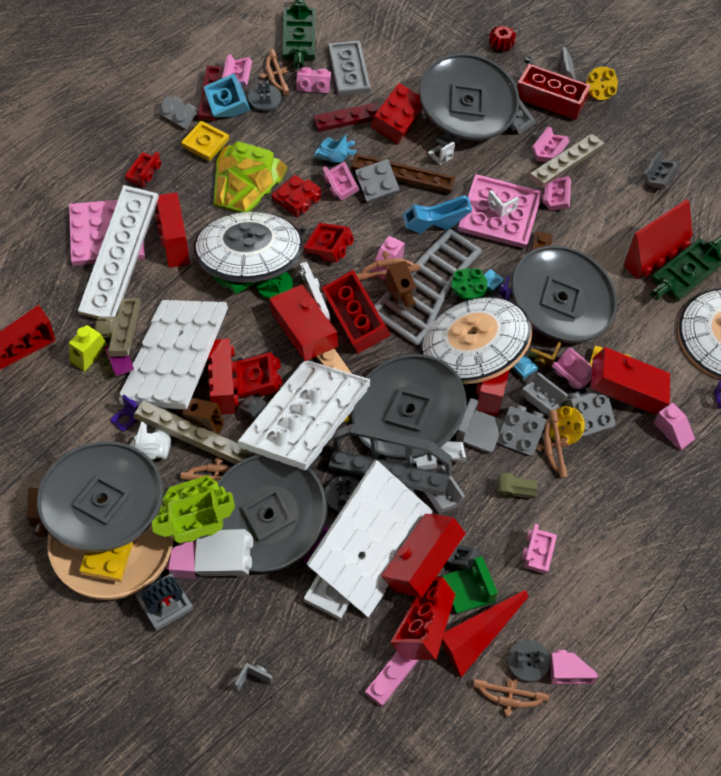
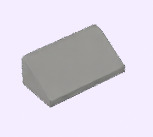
M563 47L560 55L562 75L575 79L572 58L566 47Z

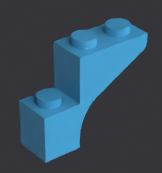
M460 196L431 207L414 204L403 213L406 228L420 234L432 225L448 230L470 214L472 207L469 197Z

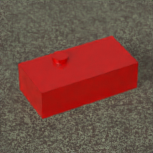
M528 64L517 84L520 100L577 120L587 100L591 87L589 84L532 64Z
M354 269L322 287L324 294L358 354L391 336Z
M303 285L269 298L272 315L304 361L338 347L337 331Z
M604 347L592 358V390L655 415L670 405L669 372L607 347Z
M425 513L381 577L394 592L422 598L465 536V531L454 517Z

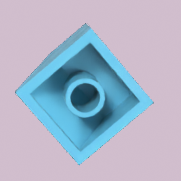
M234 73L204 86L214 117H236L250 111L241 83Z

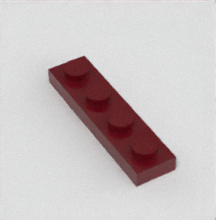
M207 65L198 120L215 121L216 119L212 113L204 86L222 79L224 71L222 66Z
M378 102L327 112L313 115V121L318 132L372 121L380 107Z

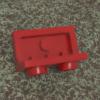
M142 152L126 173L125 180L144 188L147 182L151 181L155 171L161 167L160 153L155 152L152 156Z

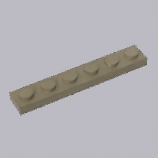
M590 134L531 172L529 179L543 188L602 149L604 142Z
M144 400L134 414V419L235 465L246 459L250 452L247 449L239 448L238 443Z

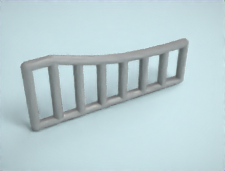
M448 229L415 263L420 266L419 272L443 287L440 294H437L412 277L416 288L436 301L431 309L413 297L416 302L415 307L429 315L427 323H423L391 301L392 296L387 291L374 304L385 325L412 344L419 345L437 317L443 301L452 288L451 280L454 272L468 268L481 254L482 250L453 230ZM452 238L472 251V253L465 257L445 244V242ZM440 248L462 264L456 269L434 253ZM429 259L452 274V276L446 281L425 267L424 264ZM386 305L422 331L415 337L380 313L379 310Z

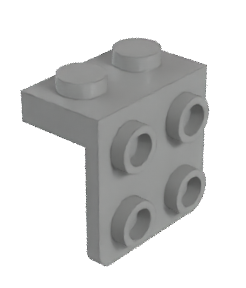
M591 387L581 394L580 391L568 394L569 398H566L564 405L577 409L584 418L585 429L582 436L615 426L614 415L607 395L592 390Z
M471 398L469 404H466L465 415L457 430L455 441L463 442V444L487 453H492L504 421L477 411L478 400Z
M518 404L515 407L510 406L499 434L498 443L522 453L533 455L547 421L544 418L545 415L534 411L533 414L526 412V407Z

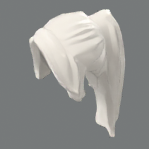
M141 422L138 433L134 440L131 441L130 446L139 449L151 460L155 458L165 460L170 451L171 435L159 429H156L152 434L147 433V425Z

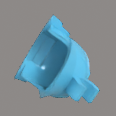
M346 133L338 141L326 138V140L322 141L313 157L332 163L343 162L348 155L356 154V150L349 148L355 145V141L347 142Z

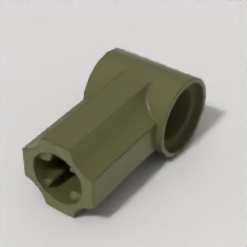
M510 473L498 475L496 491L498 497L509 499L517 496L535 499L537 490L536 480L515 478Z

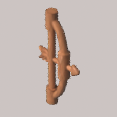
M271 49L266 59V74L262 73L259 75V78L264 79L268 77L269 82L274 87L282 91L284 95H288L290 92L282 74L289 73L287 71L288 67L280 69L275 50ZM270 60H272L275 65V72H273L270 67ZM275 74H278L281 86L276 83Z
M384 251L382 254L383 260H377V262L366 266L361 273L356 275L360 281L368 280L371 277L386 276L388 266L402 261H406L410 272L420 271V266L405 259H388L389 253ZM375 267H386V271L367 274V271Z
M550 410V416L544 428V445L541 446L539 444L536 450L541 452L542 449H545V454L552 468L559 473L560 478H567L566 465H564L561 447L570 446L567 443L569 437L560 439L557 410ZM550 423L553 424L556 442L552 444L551 437L549 436ZM555 446L559 460L558 467L553 459L552 447Z
M217 457L214 460L216 465L208 464L194 467L187 472H181V480L190 481L206 476L194 473L207 470V472H215V476L210 477L218 483L221 479V476H218V474L226 473L231 467L220 465L222 459Z
M508 677L507 687L474 679L473 688H478L482 695L498 703V705L507 706V709L504 710L506 717L513 713L511 707L518 709L534 707L542 702L548 703L549 694L537 691L534 693L516 689L517 679L512 681ZM486 689L506 692L509 694L508 697H497L487 692ZM516 694L535 698V701L521 702V700L512 699V696Z

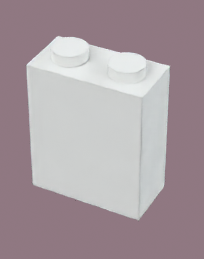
M245 529L220 530L214 535H205L197 538L194 572L200 576L249 575V569L252 567L250 548L253 547V537Z

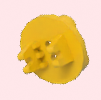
M608 67L593 69L586 79V84L591 85L589 95L596 100H606L615 95L618 86L615 71Z
M569 406L558 408L559 422L557 424L560 439L569 437L567 443L571 445L577 442L583 435L585 429L584 418L575 408ZM550 423L549 434L555 441L553 424Z

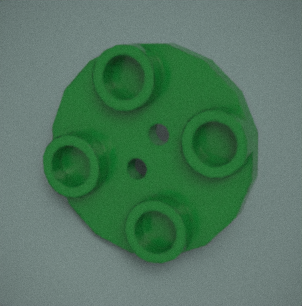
M478 268L457 270L454 272L451 280L453 292L465 300L482 297L488 286L486 277L483 275L482 270Z
M287 272L274 278L257 282L259 296L266 299L293 288L292 278Z

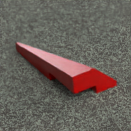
M526 590L444 632L441 645L450 657L449 661L460 678L465 675L466 671L475 663L481 653L490 645L511 617L515 615L521 605L528 599L529 596Z

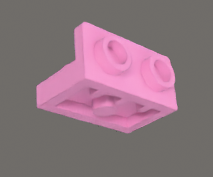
M568 348L558 362H554L551 365L555 368L554 372L560 377H565L569 380L568 384L576 390L586 389L591 382L592 365L572 348Z

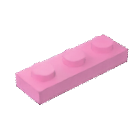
M396 652L365 691V695L383 707L419 660H404Z

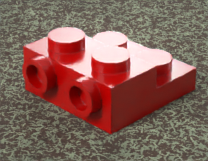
M294 175L272 194V200L298 218L302 213H306L311 205L320 200L321 188L309 179L304 181L297 175Z
M319 223L303 249L305 253L320 255L324 261L338 263L340 258L345 257L346 248L348 245L353 244L354 237L347 226Z
M271 352L237 361L238 395L243 398L257 393L265 396L278 392L279 386L282 385V378L278 374V369H281L279 359Z

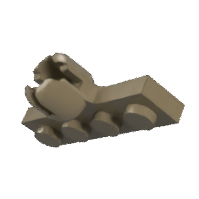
M140 298L122 299L117 316H103L96 320V331L104 339H111L108 350L110 357L129 356L141 307Z

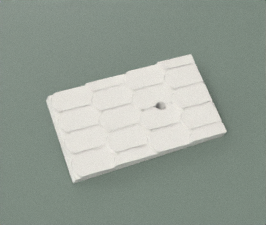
M162 300L151 320L152 324L133 363L134 370L129 371L130 374L120 392V404L124 405L122 395L125 394L130 400H134L138 406L144 400L159 408L187 410L227 312V303Z
M303 361L238 440V447L306 470L322 452L325 444L336 433V429L352 412L356 403L367 392V388L370 386V379L312 361Z
M375 459L309 559L307 565L369 618L388 587V584L381 575L425 513L432 514L433 511Z

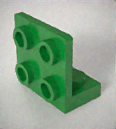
M483 556L474 558L470 570L462 569L442 576L455 593L452 605L456 614L494 603L497 598L498 592Z

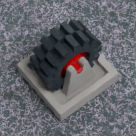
M172 573L135 594L137 601L156 631L193 610L192 604Z

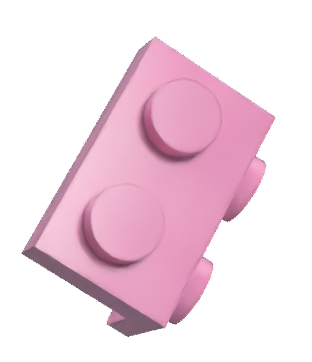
M231 54L227 55L222 78L234 73L241 86H247L252 65L250 57L234 60Z
M308 67L299 69L296 90L329 93L331 72L327 69L311 70Z
M547 127L532 146L535 160L548 162L561 154L570 142L568 136L553 135L552 128Z
M345 162L331 170L326 166L323 168L325 172L323 176L326 182L331 184L330 191L334 197L338 196L343 201L359 191Z
M569 176L556 178L544 186L545 194L542 195L544 205H547L549 211L570 208L571 179Z
M535 524L533 530L529 529L526 541L529 542L528 548L524 547L521 557L522 560H525L523 568L547 574L557 535L538 530L539 525Z

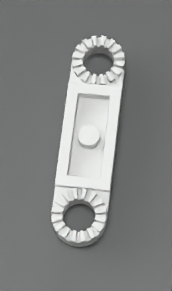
M307 262L299 263V271H301L300 274L306 290L330 322V315L325 304V295L319 291L318 279H314Z

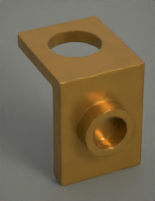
M558 342L553 356L531 348L528 357L537 366L551 370V365L557 357L561 343Z

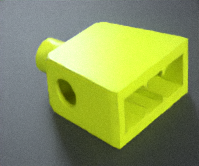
M88 325L79 328L75 337L69 342L70 362L85 372L105 351L104 347L108 346L103 336Z

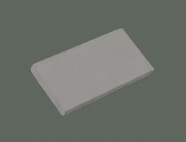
M360 41L329 43L328 51L338 96L370 93L371 87Z

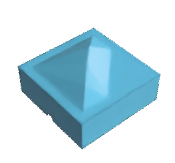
M491 269L484 275L488 281L487 290L491 293L504 283V278Z
M525 354L512 369L523 380L537 371L538 367Z

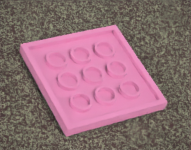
M475 174L468 195L472 212L460 221L458 231L526 249L543 191ZM492 190L503 204L518 197L517 209L500 218L487 202L489 191Z
M118 200L69 204L72 266L95 264ZM144 241L137 260L145 259Z

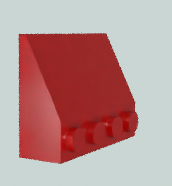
M688 199L684 200L634 234L623 266L635 278L640 279L643 276H648L654 268L661 267L669 258L673 259L678 252L684 251L691 245L690 241L693 236L690 201Z

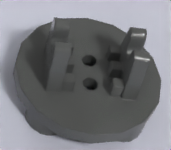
M259 81L258 85L250 90L248 101L254 111H275L281 103V94L276 87L269 85V81H266L265 84Z
M340 476L328 483L325 488L327 505L332 512H341L358 486V480L349 476Z
M519 641L512 646L508 653L507 662L509 670L515 679L525 682L539 681L545 677L549 670V654L544 646L536 641Z

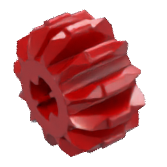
M495 26L489 33V44L492 49L496 48L497 51H510L511 47L515 45L516 33L513 32V28H508V26Z

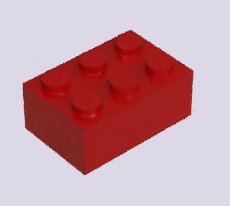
M398 83L374 115L370 128L399 145L424 110L420 96L401 83Z

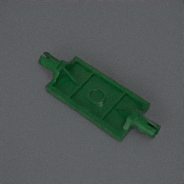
M295 0L291 7H284L282 59H294L293 66L298 69V64L299 69L304 67V59L315 60L316 8H309L304 0Z
M721 235L710 242H704L699 238L657 271L651 280L658 286L650 291L651 297L653 298L657 295L654 299L659 300L664 294L668 293L679 302L721 267Z

